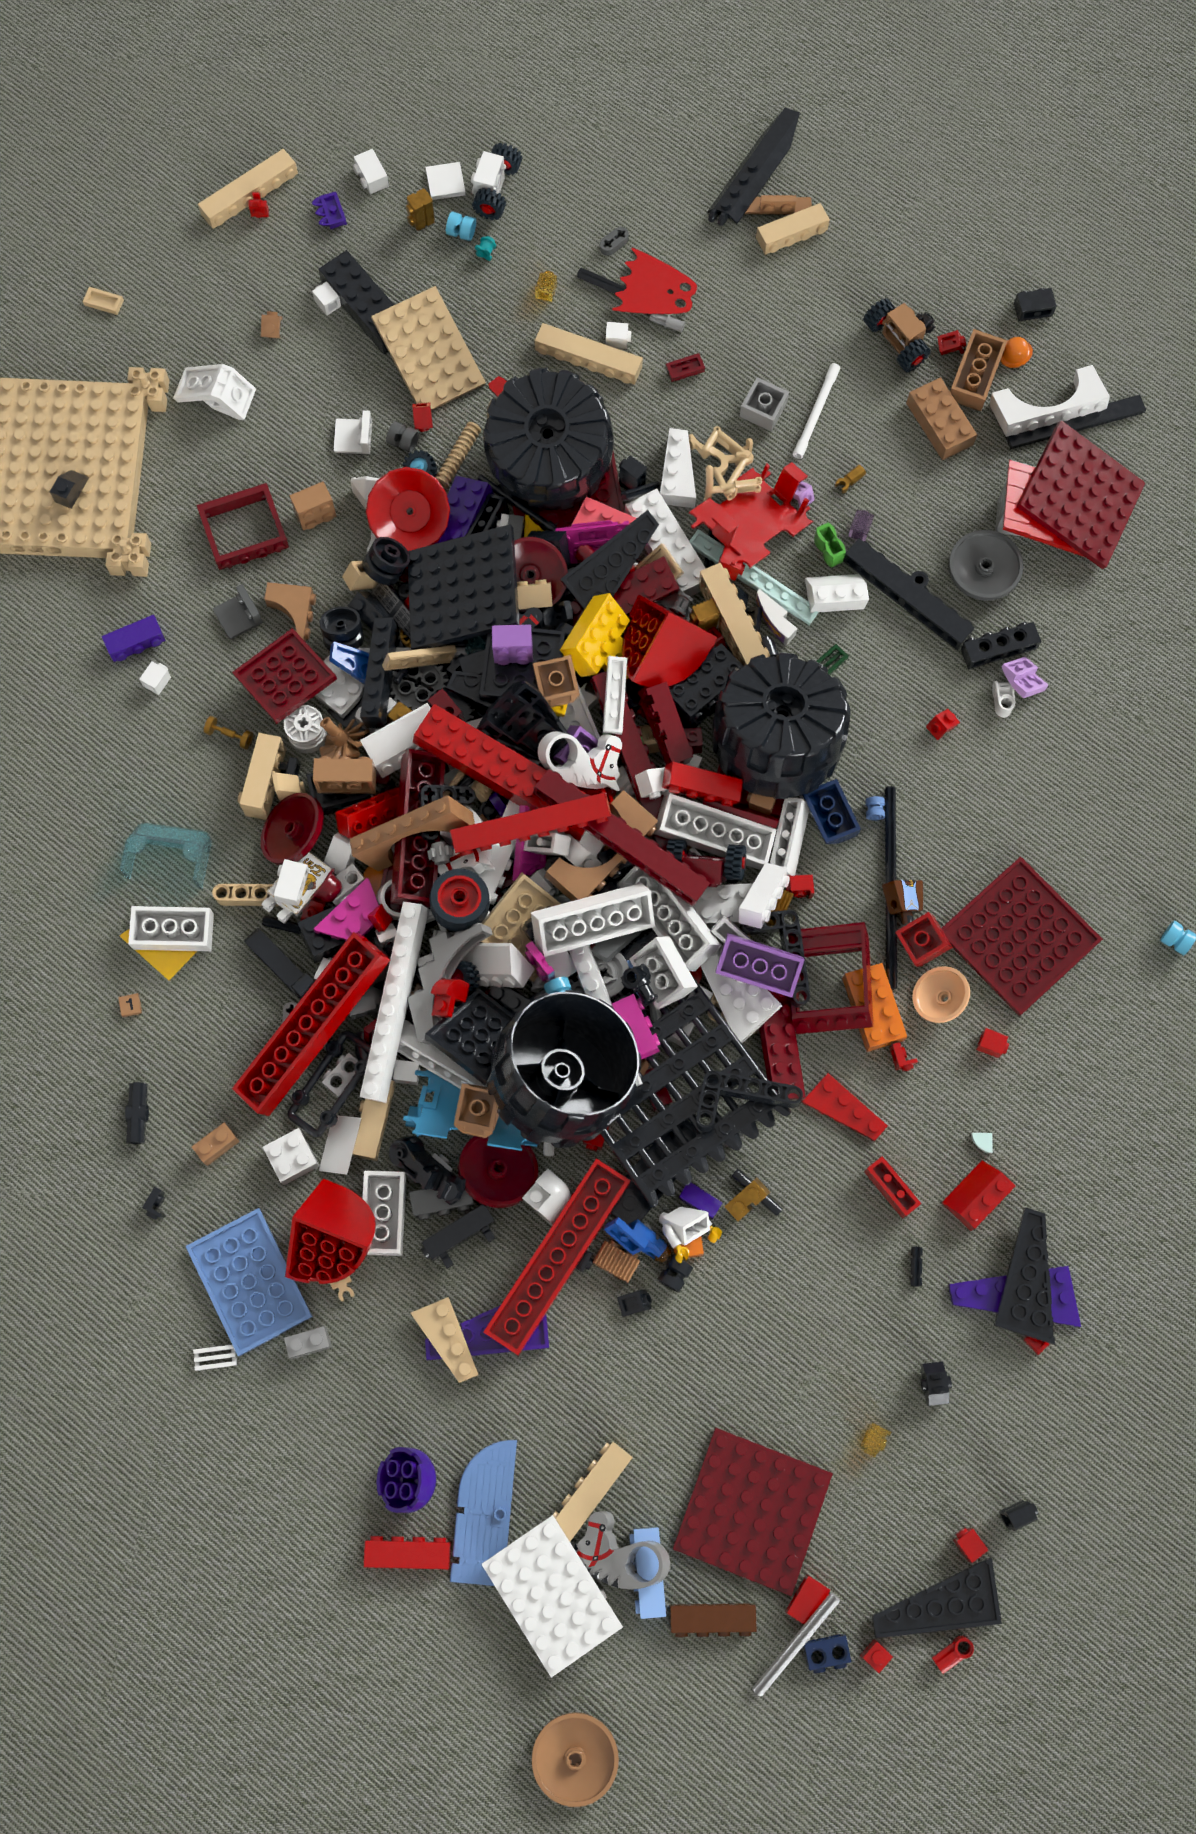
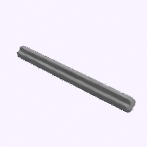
M830 1593L757 1681L752 1688L756 1695L763 1696L838 1605L840 1599L837 1595Z

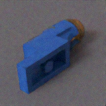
M618 1217L608 1222L603 1229L632 1255L642 1251L654 1261L663 1263L671 1254L667 1243L655 1233L648 1223H642L638 1219L627 1225Z

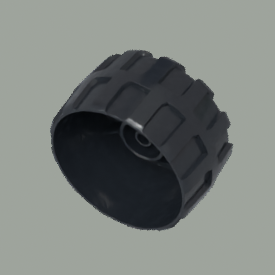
M547 367L532 369L528 375L521 378L514 376L504 384L503 391L497 399H491L487 408V421L485 429H483L484 451L493 476L500 483L503 492L511 499L516 498L532 510L560 509L563 511L573 508L575 504L583 501L586 497L590 498L596 493L605 473H608L610 469L614 435L610 415L605 408L603 397L594 386L585 384L580 380L578 374L568 370L553 372L549 371ZM548 434L553 436L549 439L544 438V436Z
M780 653L776 657L767 658L764 654L752 657L750 662L742 668H734L728 675L724 690H720L713 717L712 748L713 752L717 755L723 773L727 776L742 779V788L753 794L773 797L774 799H788L789 797L802 794L806 795L818 789L819 785L827 778H830L836 770L848 737L851 709L846 701L847 692L841 681L836 677H831L828 674V669L817 661H804L798 659V655L792 653Z
M573 990L551 994L544 993L534 997L523 1010L517 1011L499 1034L488 1060L492 1065L490 1076L486 1082L489 1095H494L498 1105L497 1113L506 1125L512 1124L520 1130L523 1138L535 1144H540L542 1141L551 1143L556 1148L574 1147L581 1140L588 1141L597 1137L622 1113L637 1087L635 1082L641 1069V1054L638 1052L634 1033L629 1024L612 1009V1006L603 1000H598Z

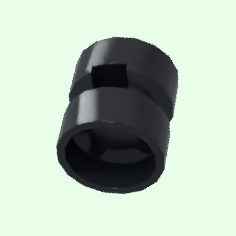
M671 1255L665 1264L667 1269L661 1271L657 1280L671 1290L680 1293L685 1284L683 1279L689 1277L693 1267L683 1260L682 1263H678L675 1256ZM672 1273H675L677 1276L675 1278L672 1277Z

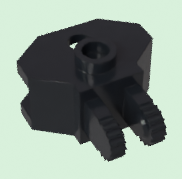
M943 1361L921 1364L922 1379L920 1382L927 1406L949 1404V1388H952L951 1377L947 1376Z

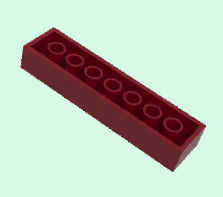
M410 748L402 755L397 818L419 808L418 795L425 785H444L445 762L429 752ZM427 790L424 793V795L428 796V802L426 804H429V798L432 796V794H429V791ZM426 831L430 837L434 834V832ZM420 833L404 837L395 843L390 903L403 905L404 901L422 904L426 908H430V891L435 880H437L438 865H435L434 861L429 860L428 851L432 848L431 845L433 843L440 842V833L432 842L423 840Z

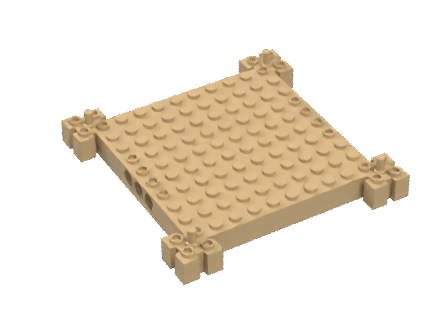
M129 367V383L0 378V554L106 558V567L110 575L125 576L126 571H130L132 576H148L149 562L146 557H150L151 542L147 533H134L148 407L150 406L151 411L166 412L167 397L165 393H168L169 377L165 369L151 368L150 373H145L144 368ZM70 470L89 478L72 509L56 503L50 494V490L58 476Z

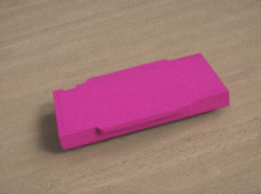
M611 520L572 524L571 527L556 528L555 531H566L571 564L580 563L575 557L576 550L581 545H589L596 551L628 526L629 521H624L622 524L612 522Z

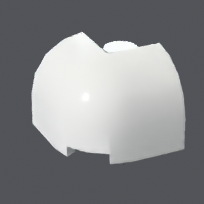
M547 1169L535 1181V1184L522 1199L536 1210L538 1215L553 1226L571 1198L568 1186L551 1170Z

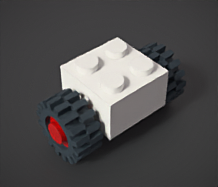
M498 143L493 146L491 153L483 151L481 158L477 160L476 173L473 172L471 177V183H473L472 194H474L472 206L473 210H476L477 214L480 213L479 216H485V219L490 218L494 220L495 218L498 220L503 215L506 200L504 196L501 197L500 191L505 179V173L509 176L510 173L511 175L517 173L522 161L521 152H517L518 149L516 147L513 149L512 145L507 146V143L503 145Z

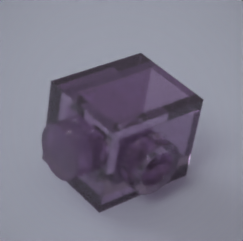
M857 509L848 537L857 540L860 538L862 541H866L874 515L868 511Z

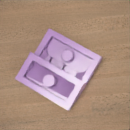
M1026 657L1002 665L1007 680L1023 698L1043 692L1048 687V684L1035 674L1038 667Z

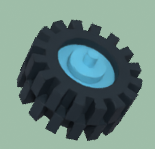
M414 450L413 454L410 452L408 454L409 457L404 458L403 467L422 469L436 477V462L428 452Z

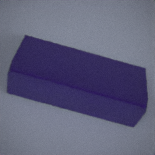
M693 1183L686 1185L678 1199L694 1209L707 1211L711 1220L722 1205L721 1201Z

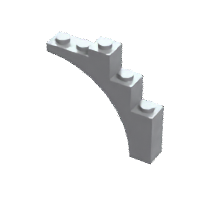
M476 923L471 928L465 931H458L454 935L447 931H441L435 937L429 939L434 960L428 961L424 966L418 968L423 989L414 992V995L407 997L418 1042L431 1044L425 1039V1033L443 1019V1017L431 1015L435 995L431 994L432 987L440 979H451L458 964L466 954L479 942L493 935L491 927L482 923Z

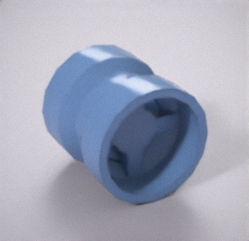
M874 796L866 798V806L868 807L866 819L882 820L885 818V811L883 810L885 799L883 797Z

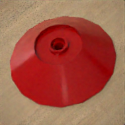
M403 467L389 471L376 481L368 495L366 515L369 528L376 538L389 537L395 539L407 551L433 545L440 540L448 526L450 506L446 491L435 477L422 469ZM409 508L413 509V513L411 515L407 513V510Z

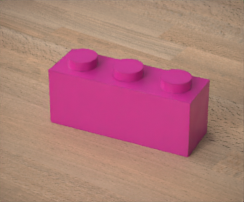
M632 994L612 1003L614 1010L631 1027L638 1052L641 1054V1060L660 1052L658 1045H661L656 1033L652 1035L650 1031L653 1025L649 1017H644L642 1013L645 1007L642 1005L641 999H636L635 995Z

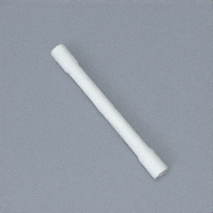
M830 364L823 386L803 433L792 455L797 459H802L819 415L840 371L838 364Z

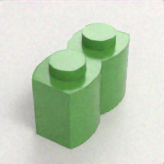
M830 523L817 527L814 543L823 552V559L826 564L832 568L842 563L846 549L843 542L837 538L834 527Z

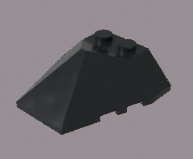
M527 681L513 683L487 709L476 728L506 747L524 753V756L540 761L538 746L545 735L554 731L569 734L542 693ZM565 738L558 739L553 743L549 753L550 760L568 744Z

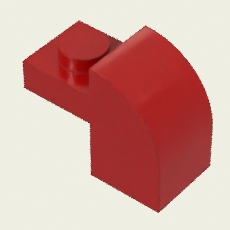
M460 979L438 980L431 990V994L435 995L431 1015L452 1018L455 1002L466 1003L469 983Z

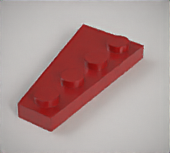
M829 1073L801 1102L872 1141H875L888 1126Z

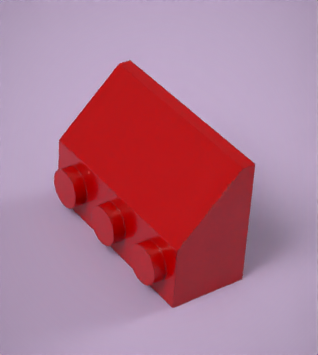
M982 1160L941 1203L964 1226L972 1231L977 1228L1016 1185L1001 1171Z

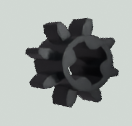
M927 312L924 314L918 313L916 317L925 324V332L930 334L935 328L933 326L935 319Z

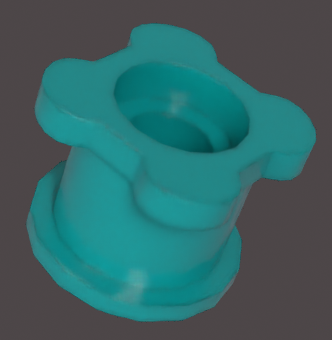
M484 236L480 239L481 243L475 246V254L490 261L492 259L490 254L496 249L497 245L492 237Z

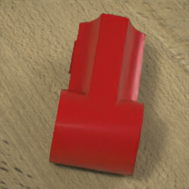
M957 1636L952 1643L931 1658L942 1674H944L963 1659L971 1657L974 1652V1646L967 1637ZM960 1642L968 1643V1649L965 1652L958 1651V1644Z

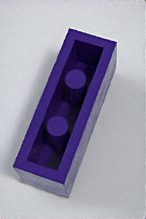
M154 614L101 636L113 662L123 661L130 655L140 654L145 649L159 646L162 642L166 641Z

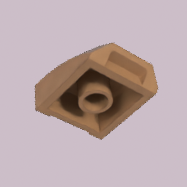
M571 655L532 664L538 690L542 693L550 707L573 703L580 695Z
M462 1083L454 1120V1126L462 1133L483 1138L493 1133L499 1117L497 1113L498 1105L494 1095H489L487 1087Z

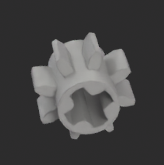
M446 842L433 843L431 845L432 848L428 851L429 860L434 861L435 865L449 863L450 856H453L452 846L449 847L446 845Z

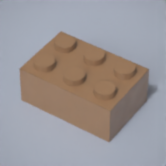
M328 756L314 758L313 782L318 793L376 794V769L373 759L368 757L350 759L349 757L342 756L339 759H331Z

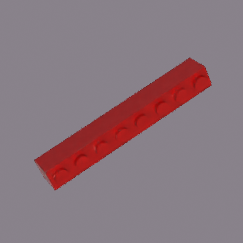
M601 793L452 829L450 833L455 853H461L462 856L473 854V849L480 848L481 851L492 849V845L498 843L502 847L511 845V840L515 839L523 842L531 840L530 836L538 834V838L550 835L549 831L557 830L558 833L569 831V826L573 825L581 828L589 826L588 822L596 820V824L608 821L607 817L612 815L607 794Z

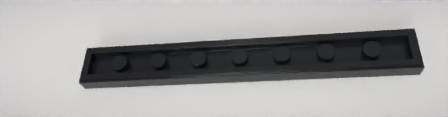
M1136 395L1110 402L1107 409L1079 416L1063 422L1075 431H1080L1143 414L1146 408L1141 396ZM1057 423L1025 431L1017 435L1007 436L1006 440L1010 450L1050 439Z

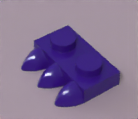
M337 192L319 196L312 201V205L320 207L316 210L315 214L323 217L319 221V225L330 227V229L347 225Z

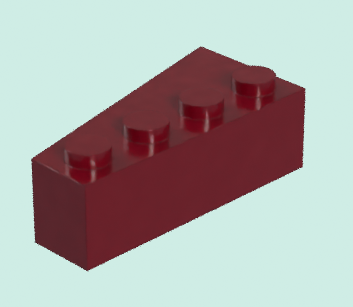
M667 682L645 689L639 704L666 765L671 762L690 763L693 758V749L686 738Z

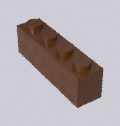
M754 1603L670 1604V1632L675 1633V1637H688V1633H696L697 1637H708L709 1633H718L720 1637L730 1636V1632H739V1636H752V1632H757L756 1605Z

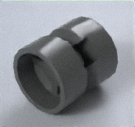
M394 421L388 430L386 442L395 447L400 445V449L410 453L417 445L419 431L411 427L406 428L404 424Z

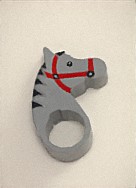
M600 1511L590 1516L586 1534L583 1539L575 1543V1551L591 1576L608 1585L629 1590L656 1585L666 1578L670 1569V1558L666 1549L660 1543L642 1541L618 1548L616 1537L612 1533L615 1524L612 1513ZM643 1546L653 1550L659 1561L658 1572L650 1581L643 1579L638 1573H635L636 1569L633 1565L637 1551Z

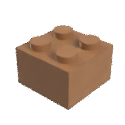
M324 481L289 495L294 513L303 530L312 529L322 522H329L334 517H337L333 500Z

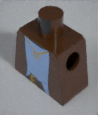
M894 880L882 884L889 913L891 915H901L902 925H907L914 921L913 914L923 910V880Z

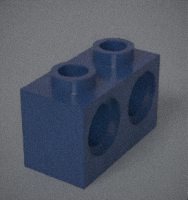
M845 1634L809 1640L803 1646L807 1669L809 1671L813 1670V1673L825 1672L826 1667L834 1666V1669L847 1667L846 1663L851 1662ZM836 1646L842 1647L843 1650L839 1658H834L832 1655V1650ZM816 1650L822 1653V1658L819 1662H813L811 1659L812 1653Z

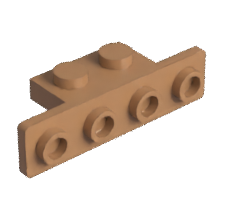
M761 195V197L755 198L745 214H793L811 207V197Z

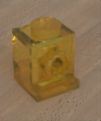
M540 272L537 285L535 286L536 299L553 302L557 287V276L553 272Z
M869 1423L860 1447L865 1449L864 1453L876 1457L879 1451H883L886 1446L887 1440L885 1436H890L892 1432L876 1424Z

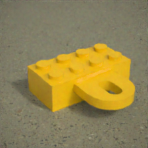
M610 593L593 596L560 651L564 656L571 655L573 667L581 677L597 675L601 668L606 672L608 656L616 657L617 655L622 657L623 638L621 635L630 619Z

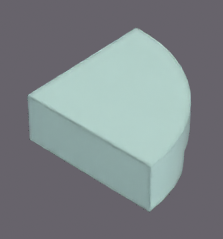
M971 1133L973 1143L981 1151L988 1154L993 1153L992 1133Z

